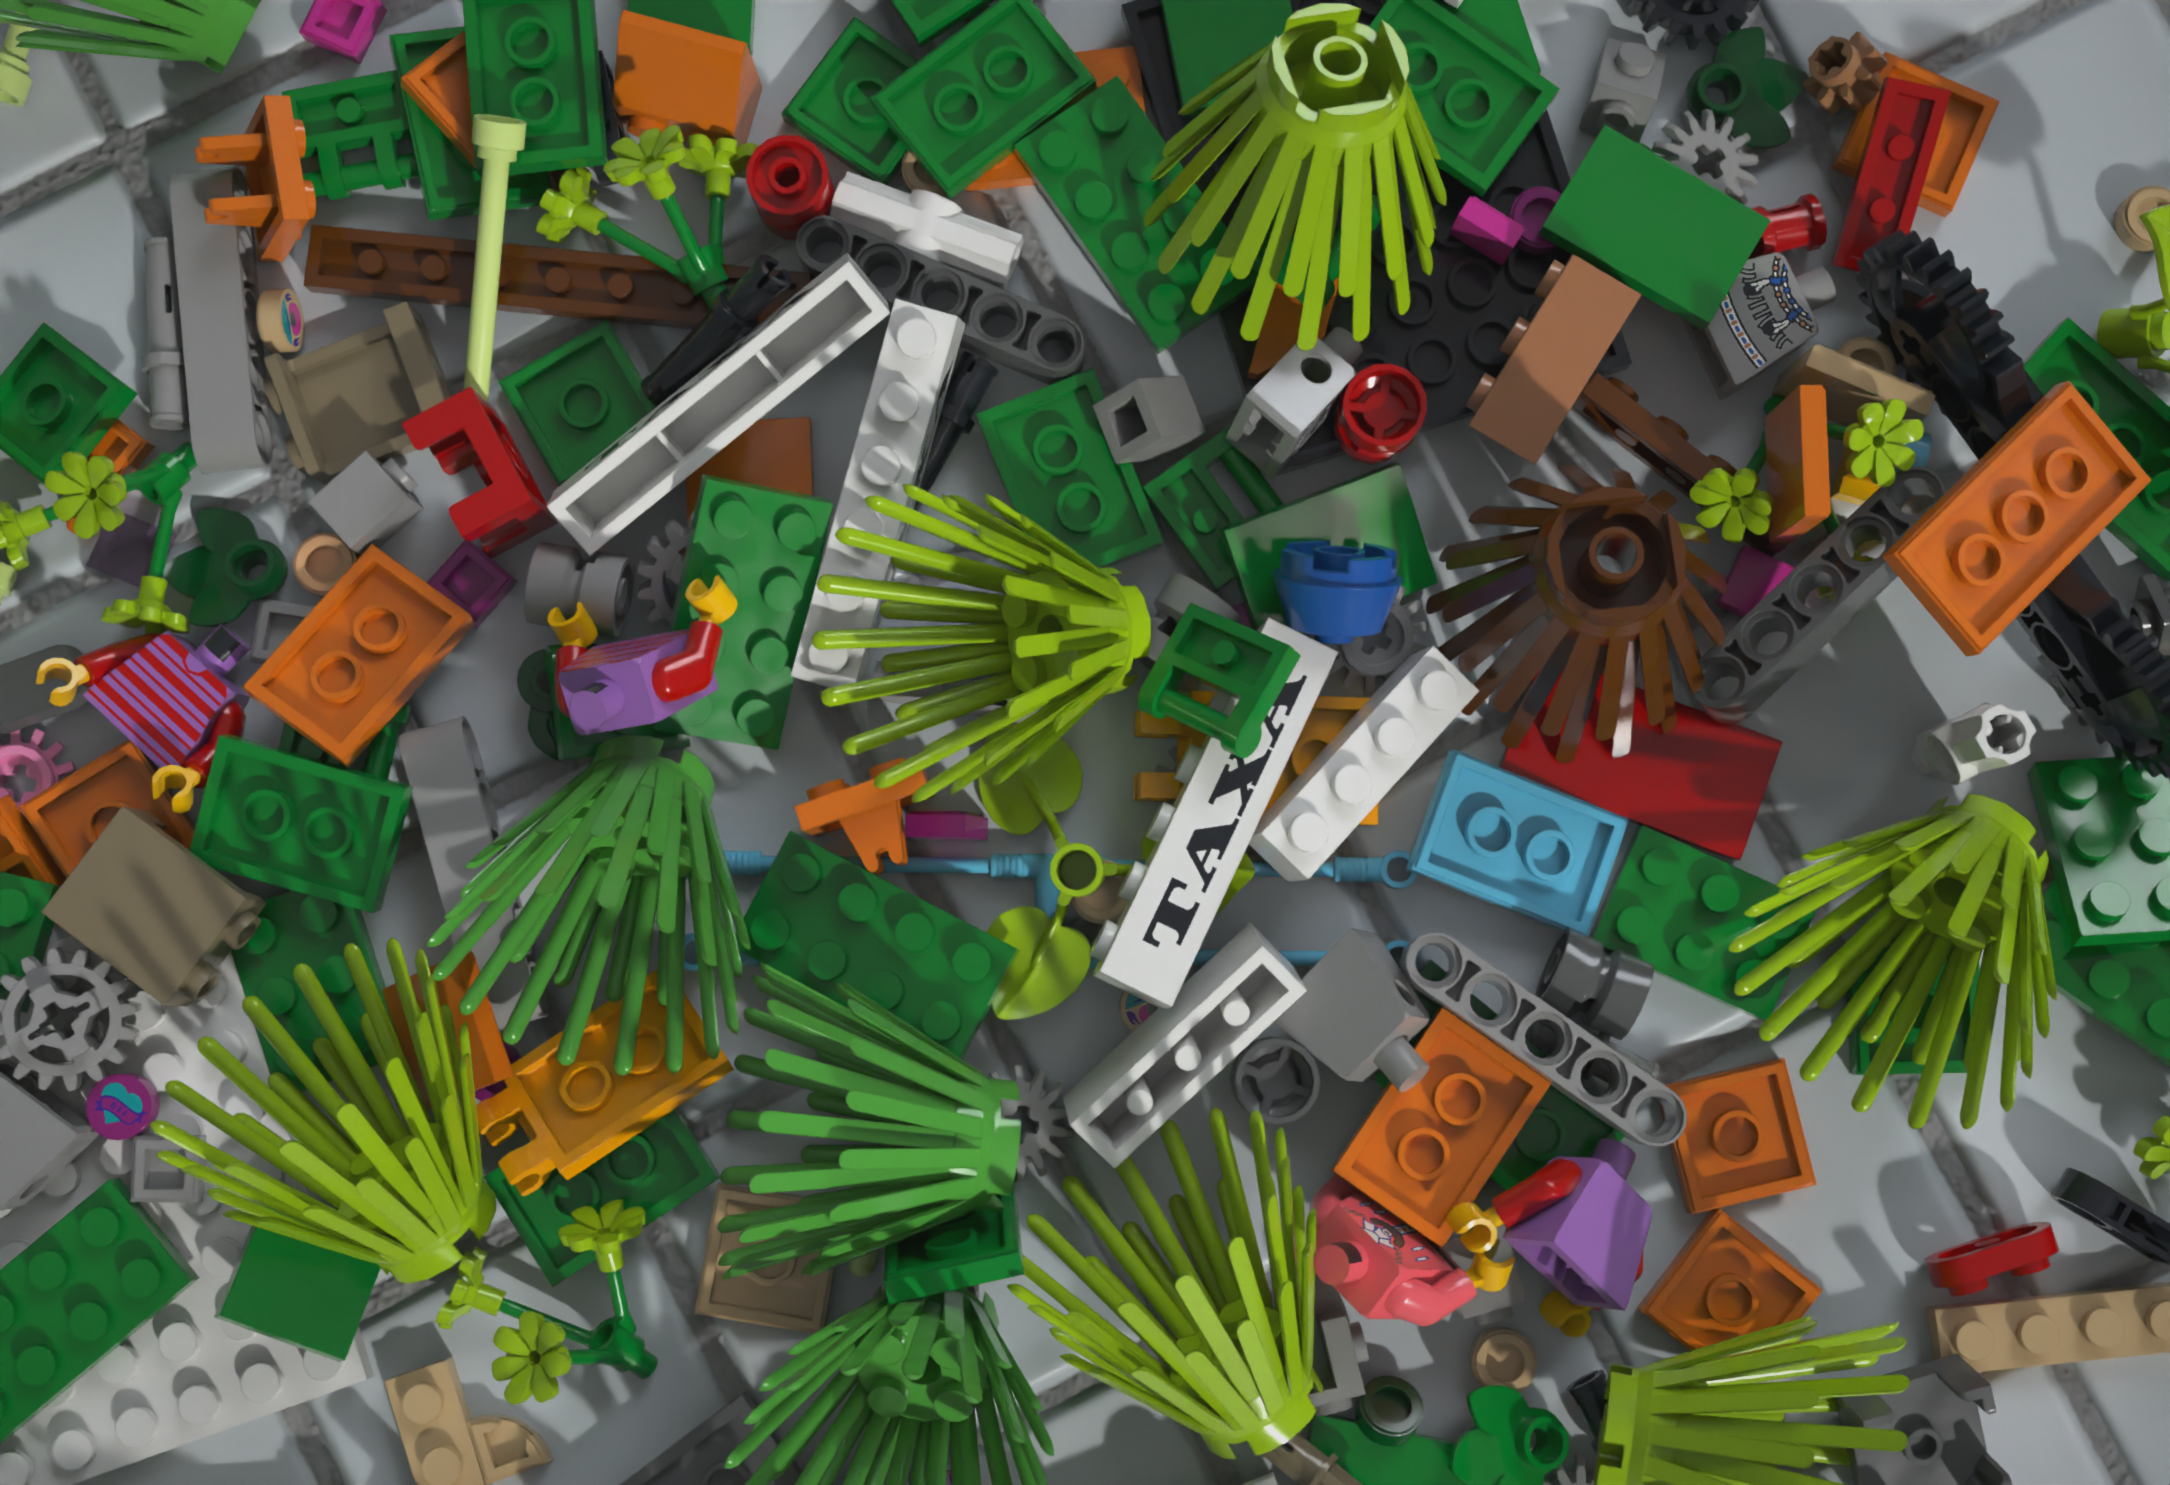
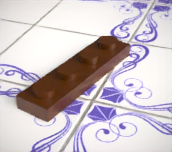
M1597 372L1581 391L1571 407L1690 500L1691 488L1699 480H1703V477L1710 470L1722 468L1732 477L1737 472L1730 463L1721 457L1713 454L1705 456L1688 443L1689 435L1678 423L1665 416H1658L1656 418L1637 403L1639 397L1636 392L1617 378L1609 377L1605 379ZM1696 503V504H1697L1698 506H1700L1701 508H1703V507L1705 506V505H1701V504ZM1746 527L1742 539L1751 547L1772 557L1784 550L1789 544L1769 543V529L1766 533L1757 535Z

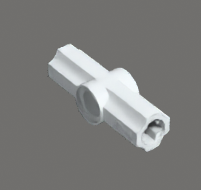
M848 171L839 182L832 200L830 216L841 219L1004 290L1012 279L1024 242L1023 235L966 215L956 203L936 193L916 189L912 190L911 194Z
M1983 703L1959 717L1931 725L1915 734L1916 745L1909 757L1920 775H1932L1940 781H1949L1951 784L1958 785L1980 772L2012 765L2030 755V741L2037 730L2025 710L2014 711L2008 709L2002 703L1995 706Z

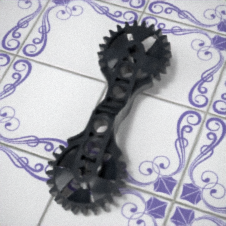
M1901 229L1897 230L1892 235H1887L1862 253L1864 257L1857 262L1862 272L1855 276V278L1865 290L1858 296L1872 311L1865 317L1867 321L1879 328L1881 334L1876 339L1890 347L1896 365L1902 364L1906 369V381L1910 383L1917 381L1922 388L1933 392L1932 394L1936 395L1934 399L1941 413L1948 417L1977 459L1980 460L2044 395L2025 371L2022 358L2008 347V345L2015 341V338L2007 331L2001 329L1998 324L2004 315L2001 311L1989 308L1986 303L1989 292L1986 288L1976 289L1971 283V270L1968 267L1961 271L1956 268L1953 253L1949 249L1940 255L1933 238L1929 237L1922 242L1914 230L1906 235ZM1902 271L1922 284L1902 279ZM2079 553L2016 619L2030 637V641L2041 652V655L2037 657L2038 661L2052 671L2053 675L2048 678L2049 682L2061 688L2065 696L2062 698L2064 705L2075 707V710L2079 713L2078 722L2080 725L2086 726L2089 724L2095 731L2097 742L2100 745L2105 741L2110 743L2115 757L2121 760L2127 756L2134 770L2139 772L2145 767L2151 777L2155 778L2162 774L2165 778H2169L2170 656L2162 655L2157 649L2158 637L2155 634H2150L2146 637L2140 631V623L2136 615L2133 614L2128 619L2126 618L2118 600L2110 596Z

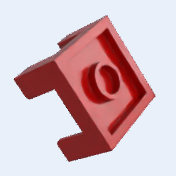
M471 386L401 423L413 447L417 450H424L429 447L432 455L437 458L442 470L446 474L454 475L474 464L487 487L453 504L449 508V514L461 537L468 542L479 538L482 543L481 547L491 559L558 524L555 516L547 508L548 503L503 419Z

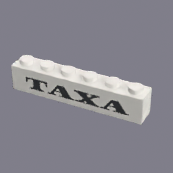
M847 252L759 323L745 337L743 336L556 488L551 495L547 508L588 555H592L890 314L888 302Z
M895 299L817 581L825 574L894 581L897 568L892 565L891 556L843 544L836 539L835 533L840 528L850 527L905 542L909 524L872 510L867 506L865 498L872 495L880 496L914 510L916 500L910 498L904 492L902 484H910L920 488L965 328V323L958 316ZM816 582L790 676L826 687L865 681L875 648L819 650L813 646L812 637L817 631L881 628L883 617L880 614L879 608L883 602L888 600L825 593L818 589Z
M1269 617L1257 631L1290 645L1301 657L1261 725L1262 735L1258 747L1249 757L1240 758L1223 750L1220 741L1209 735H1206L1201 748L1193 744L1189 745L1174 776V779L1184 784L1173 806L1162 802L1146 834L1147 838L1155 841L1153 849L1145 865L1136 860L1133 862L1119 890L1118 896L1127 900L1117 924L1109 920L1105 921L1089 954L1099 960L1092 974L1093 976L1162 1010L1170 1008L1174 1004L1338 655L1337 651ZM1215 690L1208 706L1230 716L1239 700Z

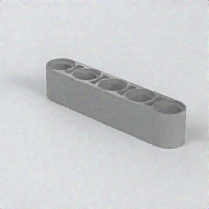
M236 166L173 173L169 182V196L190 434L195 461L203 474L270 467L273 458L269 399L263 385V380L267 378L264 344L258 331L256 319L259 290L253 227L206 224L204 209L209 208L208 200L248 196L245 177L240 168Z
M465 716L403 733L399 737L402 760L409 785L413 786L412 796L445 915L461 900L460 893L464 886L506 849V846L477 868H465L473 857L502 835L479 747L472 727ZM520 895L469 951H473L479 971L482 970L522 911L523 906ZM483 901L451 934L453 946L491 901ZM534 946L531 947L522 961L518 963L509 961L487 993L499 1031L505 1028L536 965L537 957ZM546 989L530 1021L549 1015Z
M1430 932L1413 939L1404 948L1400 957V970L1414 990L1440 1008H1445L1551 1082V1086L1621 1135L1642 1145L1666 1146L1675 1142L1683 1134L1687 1124V1111L1683 1101L1674 1091L1456 939L1444 933ZM1424 945H1435L1441 948L1447 955L1449 968L1446 975L1440 981L1435 982L1424 979L1417 971L1415 958L1418 951ZM1481 982L1494 985L1502 996V1008L1499 1014L1490 1020L1478 1017L1470 1004V995L1473 989ZM1537 1020L1548 1023L1556 1034L1555 1048L1544 1058L1534 1056L1528 1050L1525 1043V1034L1528 1027ZM1594 1058L1603 1061L1608 1066L1611 1074V1082L1608 1089L1598 1096L1590 1095L1581 1083L1583 1066ZM1653 1097L1663 1105L1665 1121L1657 1132L1648 1135L1639 1128L1636 1121V1111L1644 1099Z

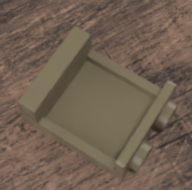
M407 301L384 309L383 313L387 321L384 324L290 360H285L277 353L264 358L270 374L269 378L263 380L264 389L275 412L278 415L285 414L292 435L285 437V445L293 464L300 473L307 471L309 475L327 485L365 450L382 463L391 457L395 459L417 450L413 447L401 423L452 396L423 317Z
M122 806L41 912L164 1006H188L192 1002L198 1003L216 986L221 976V972L217 968L232 949H240L254 936L261 923V919L257 916L266 905V901L257 894L241 890L164 832L168 826L150 812Z

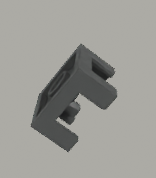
M1958 1354L1884 1374H1900L1909 1378L1910 1384L1908 1388L1901 1393L1835 1397L1841 1426L1899 1430L1908 1437L1907 1447L1897 1452L1846 1448L1855 1485H2012L2009 1474L1987 1453L1978 1406L1989 1415L1996 1413L1991 1384Z

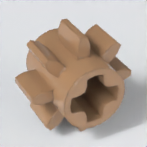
M1857 31L1849 41L1843 37L1831 36L1828 40L1821 43L1813 54L1809 56V71L1812 76L1803 82V87L1830 115H1834L1839 111L1841 106L1858 112L1881 91V76L1878 71L1883 69L1888 64V61L1861 32Z

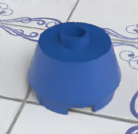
M1331 540L1287 543V549H1281L1280 568L1273 570L1272 575L1289 628L1303 633L1314 634V640L1329 644L1352 643L1353 637L1374 635L1382 631L1403 582V578L1397 575L1396 550L1369 543H1364L1363 549L1348 546H1330Z

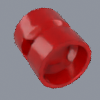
M780 135L767 139L754 150L747 163L746 182L760 219L771 233L785 240L796 241L797 233L806 221L816 216H830L835 190L824 155L812 142L800 136Z
M1374 364L1359 371L1348 383L1334 417V432L1341 449L1354 460L1368 465L1386 464L1399 458L1411 445L1421 429L1427 413L1426 393L1419 379L1407 369L1394 364Z

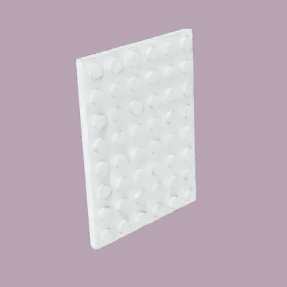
M72 935L48 943L42 965L43 967L47 966L49 949L61 947L65 954L66 962H71L78 949L89 948ZM90 950L91 959L89 966L95 968L104 960ZM230 951L217 968L221 972V976L216 986L198 1003L192 1002L188 1006H164L135 983L126 992L122 993L124 1002L141 1003L142 1010L126 1016L125 1023L140 1030V1033L136 1039L119 1041L118 1045L128 1055V1058L123 1063L117 1064L107 1059L102 1061L106 1067L107 1076L122 1073H133L143 1076L153 1084L159 1096L160 1107L156 1120L167 1121L191 1135H207L206 1142L318 1200L314 1192L172 1098L165 1090V1085L168 1081H181L230 1115L246 1113L284 1140L298 1141L198 1050L197 1044L199 1039L205 1036L212 1037L268 1086L267 1081L270 1076V1070L256 1027L242 1009V1002L246 996L232 952ZM113 968V971L108 976L113 982L127 979L125 975ZM55 975L58 980H62L65 987L69 990L85 993L95 988L93 984L77 976ZM32 1000L28 1013L20 1012L21 1029L29 1025L34 1008ZM55 1003L58 1015L50 1020L51 1024L40 1030V1034L42 1035L54 1029L58 1031L68 1028L74 1035L71 1023L80 1017V1012L90 1007V1003L61 1009ZM108 1008L99 1013L94 1030L96 1037L100 1041L98 1043L99 1046L104 1041L109 1028L110 1017ZM0 1013V1022L2 1021V1013ZM4 1035L0 1036V1048L7 1044ZM42 1045L34 1050L42 1057L52 1061L73 1062L72 1058L68 1059L63 1050ZM14 1055L7 1058L16 1066L20 1062ZM33 1070L30 1074H28L36 1081H38V1072ZM84 1071L82 1072L80 1088L68 1091L64 1084L63 1076H57L56 1081L48 1090L87 1118L86 1101L91 1089L97 1082ZM150 1128V1129H149L148 1131H146L144 1134H156V1133ZM99 1134L91 1144L31 1201L21 1207L1 1210L0 1270L109 1179L119 1177L131 1191L133 1138L112 1140ZM207 1160L205 1161V1166H206V1167L211 1168V1169H213V1170H215V1171H217V1172H220V1173H222V1174H224V1175H226V1176H229V1177H231V1178H233V1179H235V1180H237V1181H240V1182H242V1183H244V1184H246V1185H249V1184H247V1183H245V1182H243V1181H241V1180H239V1179H237V1178H235V1177H233V1176H231V1175H229V1174H227V1173H225V1172H223V1171L217 1169L216 1167H214V1165H213L211 1162H209V1161H207ZM205 1181L203 1201L139 1202L199 1276V1279L0 1445V1485H72L365 1381L373 1377L374 1373L359 1326L345 1361L338 1362L214 1318L251 1225L222 1215L226 1211L240 1209L211 1198L207 1194V1190L218 1187Z

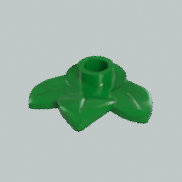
M1502 1385L1477 1387L1466 1396L1468 1409L1475 1427L1466 1430L1454 1443L1450 1453L1448 1468L1456 1479L1467 1485H1543L1544 1475L1557 1468L1566 1458L1569 1448L1568 1434L1563 1424L1553 1413L1546 1409L1529 1407L1517 1390ZM1534 1431L1536 1434V1444L1533 1450H1530V1437Z

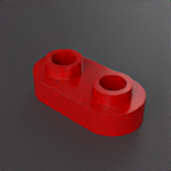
M2034 1222L2008 1228L1938 1251L1925 1259V1263L1934 1287H1948L1951 1296H1963L1989 1287L1987 1277L2010 1270L2012 1276H2023L2047 1269L2051 1266L2048 1257L2057 1253L2059 1246L2051 1223Z

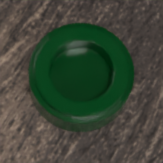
M1386 1375L1370 1380L1364 1386L1366 1394L1359 1396L1355 1405V1419L1359 1429L1368 1439L1379 1445L1399 1446L1408 1442L1416 1433L1423 1418L1424 1408L1419 1393L1410 1383L1399 1377Z

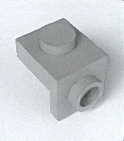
M1607 36L1599 56L1591 95L1580 120V130L1598 136L1603 126L1606 125L1634 142H1640L1658 100L1667 54L1651 50L1641 43L1624 42Z
M1340 1308L1315 1314L1331 1377L1320 1380L1323 1384L1322 1395L1314 1388L1311 1389L1308 1395L1317 1410L1316 1416L1345 1411L1353 1406L1351 1398L1366 1394L1358 1365L1360 1362L1369 1360L1363 1331L1359 1321L1348 1324L1347 1316Z

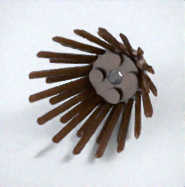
M1562 465L1558 467L1560 473L1584 493L1577 495L1525 477L1510 482L1508 487L1511 490L1557 505L1559 508L1484 506L1473 512L1469 517V522L1473 524L1539 528L1447 546L1439 557V561L1446 562L1447 570H1457L1521 556L1524 557L1430 596L1426 603V613L1434 614L1443 610V620L1449 623L1516 592L1437 648L1449 661L1459 656L1458 663L1461 670L1469 673L1521 631L1473 684L1479 692L1461 712L1470 716L1512 672L1493 698V705L1498 711L1508 712L1538 673L1501 737V742L1504 746L1515 749L1519 747L1563 672L1542 722L1541 731L1545 735L1556 736L1560 733L1567 717L1555 759L1559 763H1570L1575 759L1605 664L1595 735L1600 741L1612 738V756L1614 758H1621L1629 753L1631 747L1639 647L1647 720L1651 726L1660 723L1663 733H1668L1677 723V714L1664 624L1689 689L1696 693L1704 683V675L1698 662L1701 654L1679 597L1711 640L1719 647L1724 643L1725 629L1687 576L1686 570L1721 594H1727V584L1722 574L1686 549L1684 541L1710 544L1712 542L1702 527L1677 522L1668 512V509L1678 501L1670 493L1662 489L1648 501H1645L1648 495L1636 490L1629 472L1612 468L1616 487H1604L1577 465ZM1604 555L1615 559L1620 565L1622 573H1611L1605 570L1598 563L1596 556Z

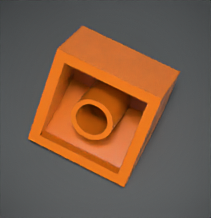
M622 10L618 29L613 106L623 125L627 126V131L639 138L648 129L659 128L662 133L668 126L678 125L681 128L684 142H687L686 146L688 148V137L694 134L706 135L714 146L718 138L724 137L737 140L738 146L745 144L762 92V85L747 43Z

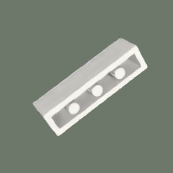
M1434 645L1409 655L1263 814L1249 845L1287 882L1309 880L1479 690Z
M1249 923L1182 985L1172 1007L1155 1010L1063 1096L1069 1125L1115 1169L1307 991L1294 966Z

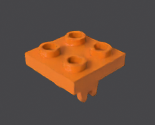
M264 95L244 134L201 137L198 139L199 147L194 148L197 163L243 166L248 196L208 200L209 208L204 209L205 223L252 226L258 262H284L295 242L301 239L302 231L309 219H313L315 216L316 196L312 181L303 180L300 158H303L306 152V134L303 121L293 118L290 96Z
M903 757L868 769L871 778L869 781L850 787L849 783L845 784L843 779H837L810 788L806 791L809 801L794 806L801 829L815 838L844 829L864 866L869 872L879 875L883 873L882 855L885 852L889 853L892 862L899 866H905L908 863V853L902 808L919 803L912 802V796L919 787L930 781L928 773L923 769L890 787H875L874 780L876 777L889 768L905 761L906 758ZM935 794L927 798L926 800L935 797Z

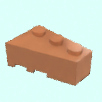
M1574 254L1570 255L1565 265L1555 259L1553 260L1533 293L1544 299L1530 322L1519 316L1499 349L1509 357L1495 379L1489 374L1484 373L1465 405L1475 412L1469 422L1470 427L1534 465L1537 464L1642 295Z

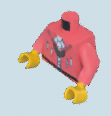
M1335 1174L1314 1195L1310 1203L1309 1212L1313 1208L1316 1209L1315 1272L1321 1281L1332 1285L1361 1315L1368 1319H1402L1418 1326L1432 1325L1475 1298L1477 1295L1476 1288L1490 1292L1502 1290L1508 1282L1516 1259L1513 1256L1502 1263L1491 1261L1496 1255L1500 1240L1497 1238L1494 1245L1488 1251L1483 1253L1475 1252L1470 1268L1463 1271L1440 1247Z

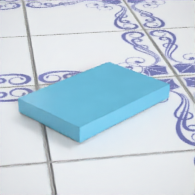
M1454 749L1448 751L1405 870L1562 932L1566 928H1572L1588 935L1629 819Z

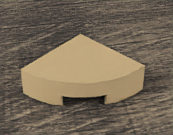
M490 1414L473 1417L467 1421L486 1485L542 1466L553 1460L551 1452L542 1437L529 1425L518 1419L505 1415Z

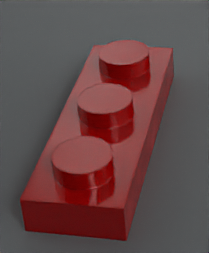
M1893 77L1884 78L1830 263L1831 266L1862 272L1857 262L1864 257L1862 253L1887 235H1892L1897 230L1901 229L1905 235L1910 232L1951 95L1950 90Z

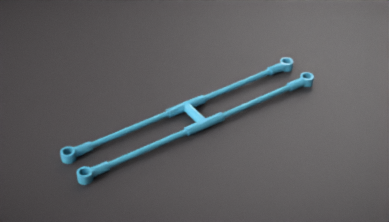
M724 850L731 876H761L762 871H769L776 856L762 855V851ZM1398 850L1390 852L1384 857H1334V861H1325L1311 877H1333L1335 882L1360 881L1382 883L1388 888L1397 890L1411 885L1418 874L1409 871L1407 878L1402 882L1390 879L1387 874V864L1393 858H1399L1408 864L1411 856L1408 852ZM992 853L990 858L908 857V863L905 866L897 865L892 862L890 857H882L884 864L883 873L990 874V877L993 879H1008L1009 877L1011 879H1035V907L1045 912L1050 919L1055 912L1057 898L1060 894V890L1056 888L1050 876V863L1054 854L1025 853L1022 855L1021 853ZM1100 854L1101 857H1102L1103 859H1105V855H1104V854ZM840 856L867 870L859 856ZM1106 859L1118 864H1133L1135 860L1145 864L1144 859ZM1252 861L1255 867L1254 876L1282 877L1267 861ZM694 933L685 935V949L691 941L695 940ZM1396 940L1386 943L1385 946L1390 951L1394 947L1404 949L1409 943ZM1199 949L1192 965H1205L1220 950ZM1278 950L1293 966L1314 967L1328 952ZM739 951L742 965L757 966L760 964L758 960ZM1417 953L1416 958H1415V966H1416V968H1417V966H1418V960H1419V958H1418V953ZM686 956L684 957V969L698 971L697 964L690 963ZM1091 956L1089 969H1095L1099 960Z

